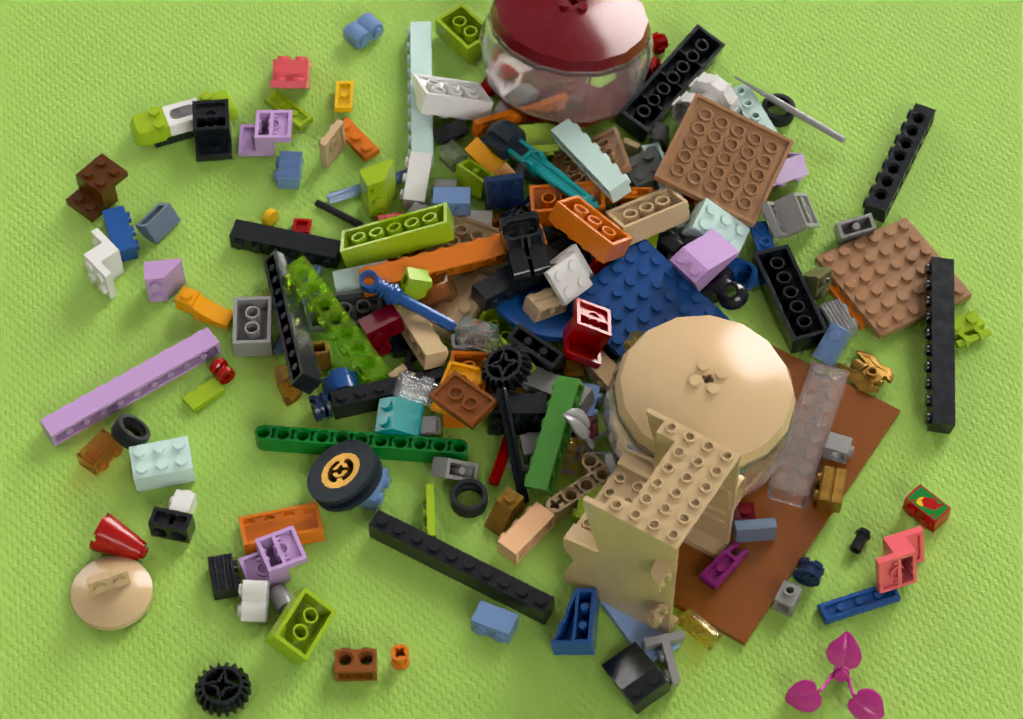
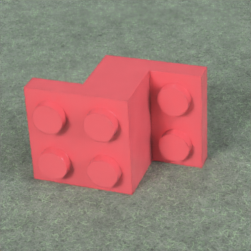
M278 56V59H273V80H270V87L310 89L312 61L308 60V57L295 56V60H290L288 56Z
M921 526L883 538V556L875 559L876 590L879 594L917 582V563L924 561V530Z

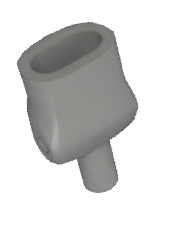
M423 416L420 436L430 437L439 435L441 430L440 417Z

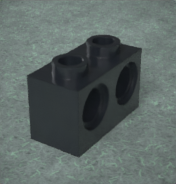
M155 506L148 522L151 536L190 543L196 527L193 514Z

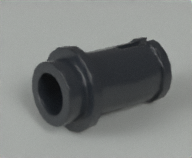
M863 527L856 530V536L849 546L850 551L855 554H861L866 541H869L871 538L870 531Z

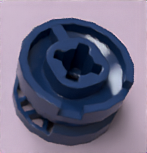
M325 392L319 393L318 396H309L310 406L316 422L322 421V418H332V411Z
M809 557L800 558L796 565L797 569L793 572L794 579L804 586L817 587L820 585L825 571L823 564L816 559L814 562L810 561Z

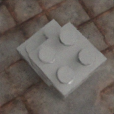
M793 192L774 202L767 201L761 204L762 215L768 221L769 232L775 239L790 238L807 229L820 227L807 193Z

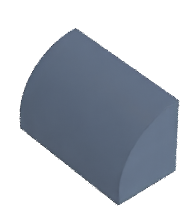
M159 202L135 226L146 239L157 244L181 219L170 203Z
M775 518L733 521L734 539L738 543L775 540L777 532Z

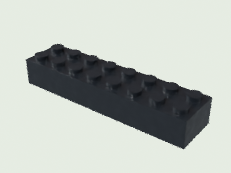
M697 24L620 110L614 123L643 144L651 135L654 123L662 122L673 110L671 104L678 96L681 97L686 91L690 90V83L708 70L720 56L726 44Z

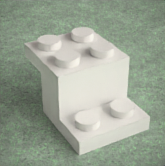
M96 228L91 231L94 248L84 254V266L88 270L87 277L92 284L95 283L103 295L106 294L110 299H113L117 296L113 280L124 273L120 251Z
M577 244L570 245L550 260L551 268L544 273L562 306L569 304L593 285L590 279L594 274Z

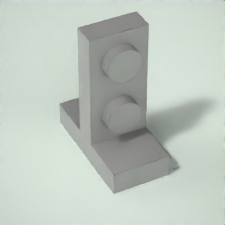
M684 629L643 638L641 643L644 652L659 649L657 650L660 663L663 662L665 670H663V675L669 682L670 688L677 687L681 681L671 646L684 642L686 638Z

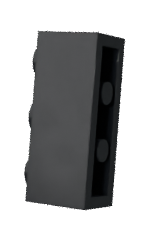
M519 323L507 337L509 344L520 345L526 350L532 363L539 368L558 374L566 365L564 353Z

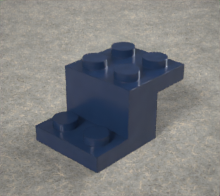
M523 173L483 177L486 210L525 206Z

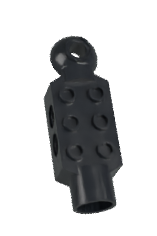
M669 230L659 238L656 249L670 262V259L683 246L695 239L689 237L683 240L674 231ZM728 266L700 291L713 304L719 302L727 310H736L744 306L749 295L744 284L735 281L732 269ZM731 292H736L735 295H733V296H728L729 293H731Z

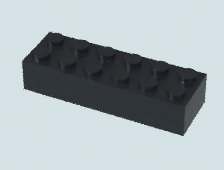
M789 245L753 253L752 264L757 268L759 274L758 282L790 353L816 348L828 328Z

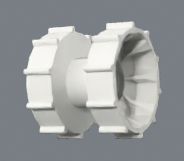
M703 72L699 78L696 77L690 83V93L686 91L671 104L673 107V114L671 116L674 117L680 126L696 93L735 112L739 109L737 107L739 96H736L731 84L720 78L718 74L713 75Z

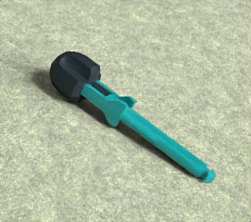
M499 120L492 123L486 130V145L501 160L507 158L510 160L514 159L532 176L536 177L538 175L568 198L578 195L596 210L599 209L597 200L595 201L591 194L547 161L543 152L536 150L526 142V133L516 124L507 120Z

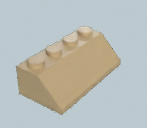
M668 186L605 212V216L633 238L629 246L690 220L688 201Z

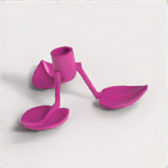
M849 631L844 632L827 647L826 657L834 665V668L821 688L817 690V686L812 680H802L791 686L785 695L786 703L802 712H813L822 703V697L819 693L823 692L834 678L838 682H848L853 698L848 701L847 707L854 717L858 719H880L885 715L883 700L877 691L863 688L857 692V695L854 692L851 677L849 676L850 669H855L859 666L862 653L858 642Z

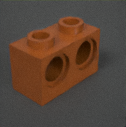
M370 647L335 649L334 674L336 682L377 681V649ZM366 661L371 662V663L368 664V665L362 664L363 662H366ZM343 662H349L348 665H342Z

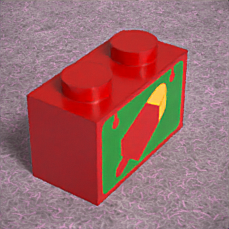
M921 484L904 499L902 508L908 516L915 518L922 527L929 529L932 533L949 518L951 507Z

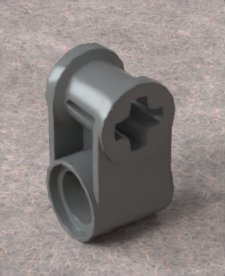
M661 122L654 123L649 139V144L659 142L663 153H666L669 146V126Z

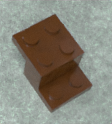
M101 153L76 174L79 189L66 199L67 205L89 221H95L103 214V210L109 209L118 201L115 187L128 176V172Z

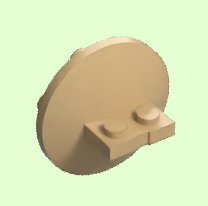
M108 556L97 559L85 566L74 579L70 594L72 607L78 618L92 628L108 631L125 628L137 622L148 610L153 598L151 577L140 563L131 558Z

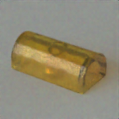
M691 608L687 609L677 622L682 629L708 651L713 648L722 636L717 629Z

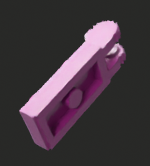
M734 541L699 575V580L715 591L747 557L749 550L745 548L737 556H734L733 553L739 546V543Z

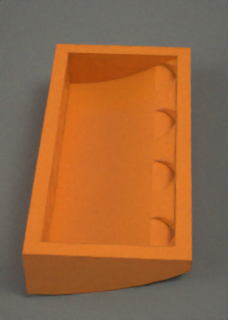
M317 502L238 517L246 556L257 552L255 539L292 525L302 545L325 541Z

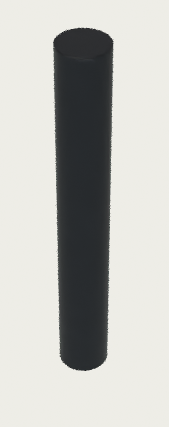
M320 200L315 202L316 207L355 227L364 225V222Z

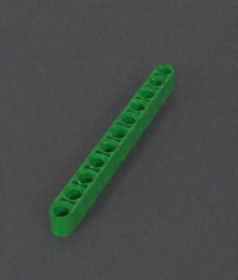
M261 425L255 430L256 446L263 451L321 455L325 450L339 442L360 440L367 443L379 459L433 463L434 457H444L468 461V444L461 439Z

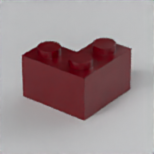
M392 304L358 320L366 344L375 359L392 352L388 338L405 331L402 319Z

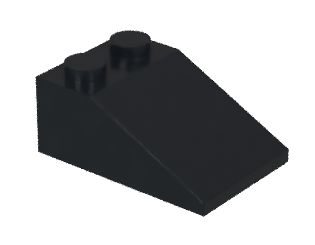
M636 642L601 665L636 714L671 691L667 679Z

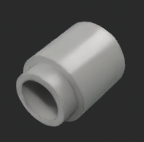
M277 585L269 591V599L278 615H281L292 596L286 587Z

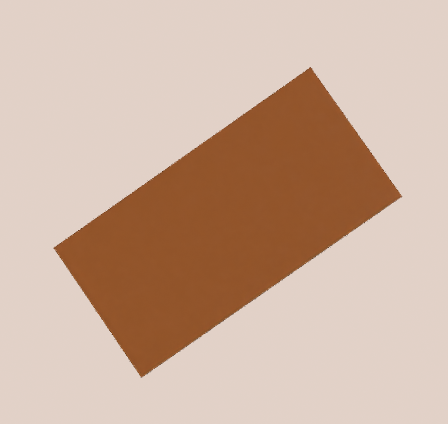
M773 345L772 347L790 371L796 402L788 431L785 433V441L778 467L757 491L753 492L755 489L753 488L743 494L744 497H742L739 503L754 502L756 519L775 518L777 523L775 540L740 542L738 549L733 555L737 556L745 548L749 550V554L715 591L699 580V575L709 566L714 558L683 542L679 547L673 607L744 646L774 603V599L783 581L790 579L797 568L798 560L806 555L833 514V512L828 510H817V501H813L815 489H820V485L816 484L818 472L822 473L824 466L846 469L844 498L900 414L899 409L865 392L859 391L854 386ZM830 432L853 438L851 446L855 447L852 458L848 457L846 465L823 458L824 448ZM769 453L743 465L742 470H739V474L746 477L745 491L750 489L767 469ZM733 525L731 528L729 546L735 541Z

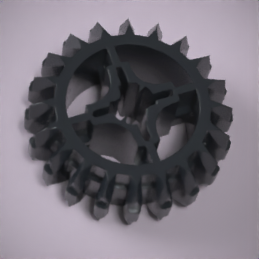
M505 343L503 347L498 345L496 350L491 349L490 355L485 354L486 360H482L483 366L480 367L481 377L486 386L490 387L491 390L496 391L499 388H506L507 393H509L510 389L515 391L518 386L522 388L523 382H528L527 377L531 376L530 370L533 369L532 360L528 352L520 345L516 346L513 343L508 345Z
M227 661L224 666H221L218 662L217 667L214 668L210 665L209 671L203 669V676H198V683H195V697L197 698L198 705H202V710L204 712L208 710L211 716L216 712L219 718L222 713H225L228 717L229 712L233 711L236 714L237 708L243 709L244 703H248V696H251L252 693L250 689L251 681H249L248 674L244 673V669L242 667L237 668L235 663L230 667ZM228 678L236 681L239 685L229 682ZM207 694L217 697L218 700L210 698Z

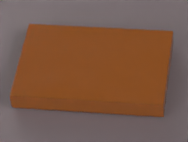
M457 371L452 372L428 396L430 401L471 430L499 405L497 399Z

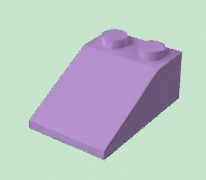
M712 229L683 246L670 259L673 268L700 292L740 252L715 229Z

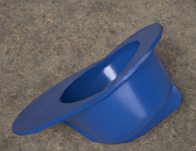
M736 257L727 265L732 269L735 281L744 284L748 291L752 290L756 285H760L758 282L759 274L754 264Z

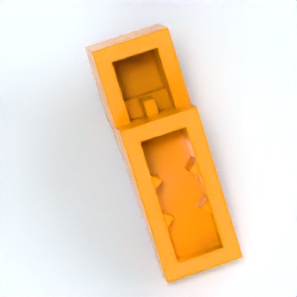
M475 137L463 149L473 161L496 176L516 173L506 162L492 153L478 137Z
M182 286L174 300L176 309L193 314L195 320L228 330L233 322L232 310L210 301L201 295L200 291Z

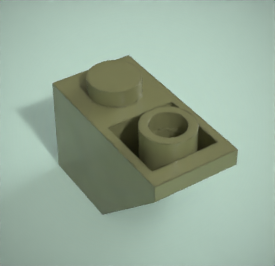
M815 267L803 275L815 301L826 297L830 291L833 272L830 267Z

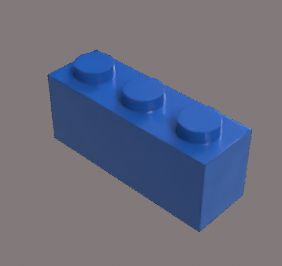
M124 205L103 210V218L109 239L119 249L122 262L138 258L137 251L140 250L138 240L133 239L136 234L134 226L129 225L132 222L130 213L125 212Z

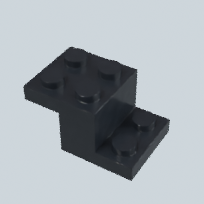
M228 99L192 101L196 161L233 159Z

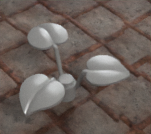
M573 408L563 413L562 416L568 421L572 430L579 438L571 444L573 455L575 456L576 447L580 445L582 447L580 457L586 453L604 456L605 466L611 476L617 467L620 457L612 455L611 452H592L595 447L594 441L610 433L609 418L612 410L609 409L603 413V422L608 430L592 439L589 438L590 421L583 410Z

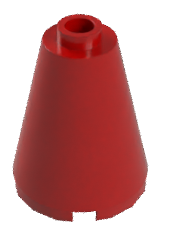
M107 513V516L104 515L94 532L96 540L95 542L91 540L89 545L90 550L131 558L135 561H138L140 558L144 559L149 549L146 547L147 543L110 513Z

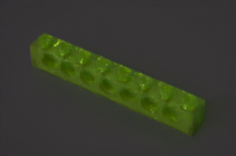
M303 255L285 267L286 275H284L286 281L290 285L293 284L295 286V292L300 299L304 298L307 302V309L310 313L314 312L316 314L319 325L328 330L327 334L331 341L337 342L340 353L344 357L347 356L354 371L358 370L361 374V381L365 384L387 379L388 373L391 370ZM302 278L308 279L306 282H300L299 280ZM313 292L319 293L318 296H310ZM325 306L330 308L327 311L321 310V308ZM334 321L341 322L339 325L331 324ZM345 335L351 336L349 340H344L342 337ZM355 350L363 351L361 354L353 353ZM367 364L373 365V368L366 369L364 368V366Z

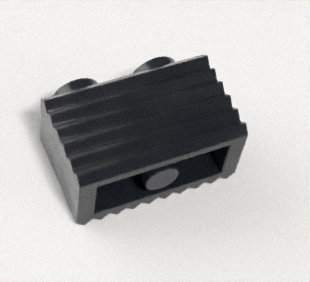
M232 553L209 556L208 565L214 601L238 597L241 581L240 577L235 575V572L239 571L237 559L233 560Z

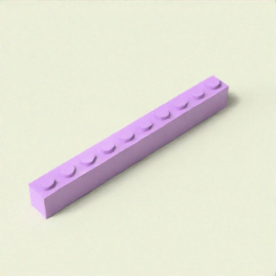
M208 327L197 331L189 338L181 340L171 348L163 350L162 353L147 359L136 367H132L124 374L114 377L106 384L98 386L95 390L80 396L77 400L64 405L52 414L46 415L40 420L42 429L55 447L221 354L220 343Z

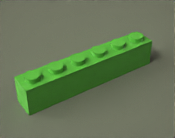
M558 375L553 383L552 396L547 402V412L541 422L542 429L535 442V452L530 458L529 472L524 478V486L530 492L553 496L572 433L570 424L562 414L570 409L579 408L585 389V384L578 378Z

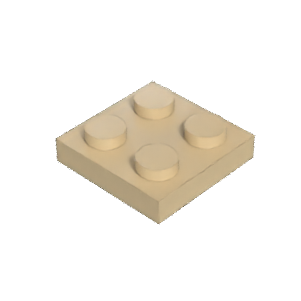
M339 119L329 127L327 134L320 139L318 144L320 147L321 165L326 169L331 166L346 146L344 121Z

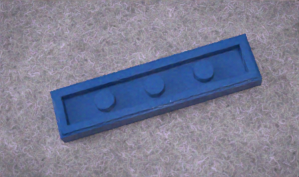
M876 586L818 604L817 610L824 624L827 625L901 600V596L897 589L879 594Z

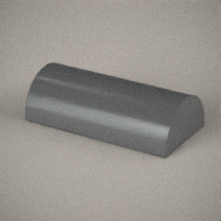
M361 289L304 297L310 334L360 327L359 319L383 308L379 295L365 298L364 292Z

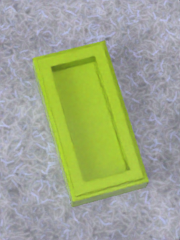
M212 377L182 397V399L196 413L224 394L225 388Z

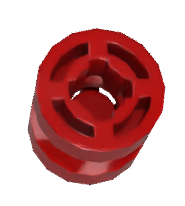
M218 358L210 364L209 370L216 376L220 384H227L235 377V371L232 367L228 366L224 358Z

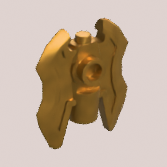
M856 350V355L859 359H854L850 367L841 363L836 364L840 376L854 383L858 390L862 392L877 393L879 391L878 386L881 387L884 384V380L887 383H892L893 373L890 367L878 362L876 356L861 350Z

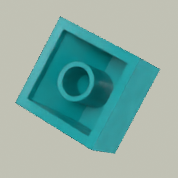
M399 396L379 399L375 432L420 436L424 405Z

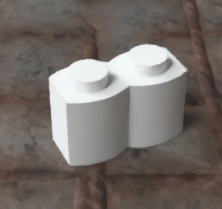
M243 580V584H239L238 593L239 596H242V604L238 605L237 615L241 617V621L268 622L270 581Z

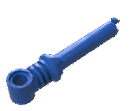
M365 270L360 274L359 286L363 292L375 293V296L379 295V298H383L387 305L399 304L449 332H459L460 326L456 324L455 320L404 294L398 283L390 285L389 281L381 280L382 278L372 270ZM366 278H371L374 283L366 285L363 281Z

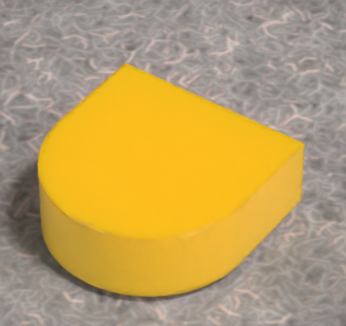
M273 208L267 209L263 214L262 224L273 226L279 220L278 211Z

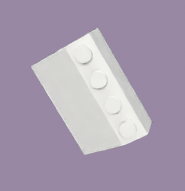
M412 74L416 105L421 114L425 116L438 115L444 119L453 117L457 120L468 119L472 121L491 114L493 101L479 82Z

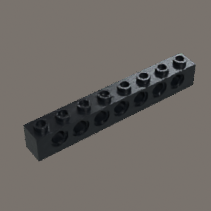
M915 103L913 110L909 109L906 117L908 120L907 122L903 121L900 129L901 134L896 135L894 140L895 146L890 147L888 152L889 158L884 159L881 168L883 170L877 173L876 184H872L869 190L870 196L869 198L866 197L862 207L865 208L864 215L871 213L874 220L885 222L934 122L935 109Z

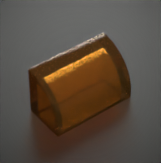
M287 364L275 366L276 383L286 406L292 405L301 397L303 391L291 386Z

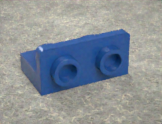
M767 221L756 222L753 228L749 227L757 252L775 248Z

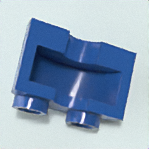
M348 367L331 370V375L322 378L323 391L328 401L331 400L330 391L361 384L358 372L356 370L349 371Z

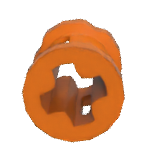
M394 645L391 649V663L397 670H404L410 664L409 650L406 645Z

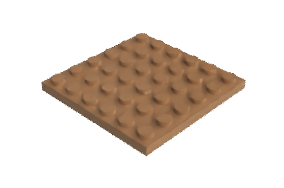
M696 93L653 179L698 202L708 198L737 220L753 228L762 211L761 204L766 202L794 141Z
M906 217L874 231V233H870V235H864L816 256L815 262L819 267H830L833 270L831 282L835 287L839 288L843 297L852 304L853 309L857 314H860L862 320L880 340L924 320L925 312L927 311V307L924 306V299L927 295V290H924V283L927 279V274H924V267L926 263H929L932 256H940ZM954 273L955 306L971 299L972 293Z

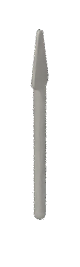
M736 76L734 77L778 107L841 143L845 142L846 138L776 96L766 93Z

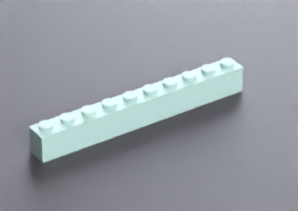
M431 21L410 22V29H407V40L410 39V42H407V52H411V55H407V65H411V68H407V77L411 79V81H407L408 92H411V95H407L408 105H411V108H408V119H411V122H408V132H411V135H408V146H411V149H408V157H410L411 151L432 154L431 167H434L433 115L425 116L417 108L412 80L413 73L432 76Z

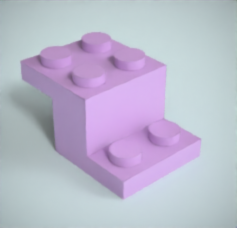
M256 110L255 124H240L239 156H275L276 142H291L292 110Z
M293 525L255 539L257 552L238 559L246 580L270 581V589L290 582L289 569L308 562L306 553Z

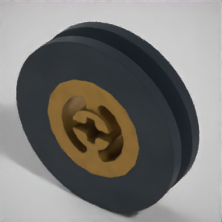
M346 440L339 442L325 450L313 463L307 478L309 493L327 511L343 512L353 509L366 501L378 487L383 472L381 460L372 448L363 441Z

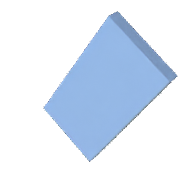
M600 601V605L629 645L636 642L642 649L641 643L643 638L661 635L660 632ZM680 644L672 645V651L679 648ZM659 649L645 651V653L654 662L658 660L657 650Z

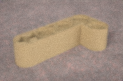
M586 453L582 456L581 473L583 477L547 500L546 508L555 514V522H559L572 514L573 507L578 505V499L599 485H604L609 479L610 475L605 464L594 453Z

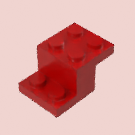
M576 297L573 302V316L563 329V353L565 358L598 369L601 366V350L612 336L611 310Z

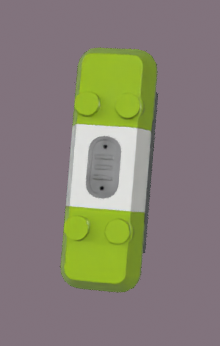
M226 90L213 93L203 92L199 97L160 108L153 106L149 108V111L134 115L130 123V130L137 145L144 147L154 144L156 148L194 138L192 101L228 99L230 122L235 121L239 116L237 107L232 96Z

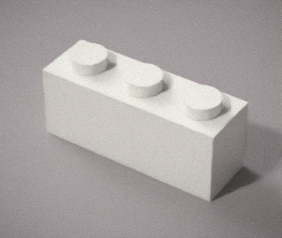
M411 151L410 157H406L405 168H408V171L403 174L402 184H405V189H401L399 200H403L402 207L411 208L415 201L425 204L432 154Z

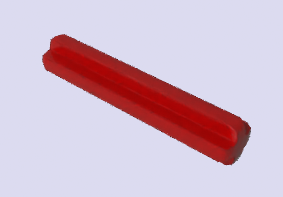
M505 435L489 477V484L493 486L499 485L509 457Z

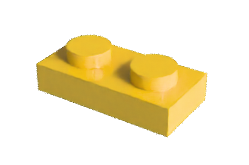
M336 81L335 112H353L354 81Z

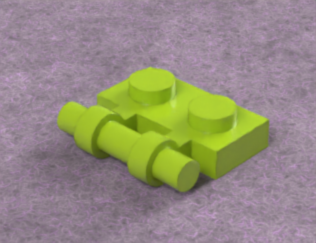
M976 310L955 317V339L958 338L955 341L956 348L970 346L972 342H981L986 337L991 336L989 328L982 330L985 323Z

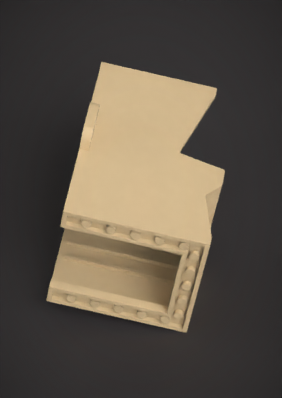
M648 408L646 416L655 443L654 458L627 448L617 462L616 469L594 499L588 496L584 497V514L577 524L574 523L563 538V548L573 561L562 575V580L576 588H596L600 601L661 634L672 632L679 622V618L672 614L679 547L684 542L714 559L724 549L729 547L733 513L744 494L746 477L739 474L741 454Z

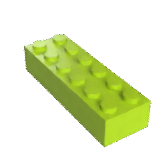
M445 202L341 231L340 253L346 267L351 268L379 262L388 258L392 259L421 249H429L435 245L447 244L450 241H454V218L448 203Z

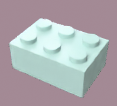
M705 198L695 205L690 215V220L687 221L681 234L687 238L697 239L715 229L740 252L750 228L711 200Z
M188 436L129 447L137 492L196 481Z

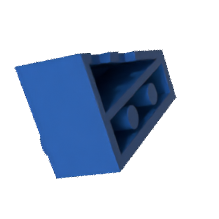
M596 588L575 589L566 608V614L558 625V631L550 642L554 655H595L600 603Z

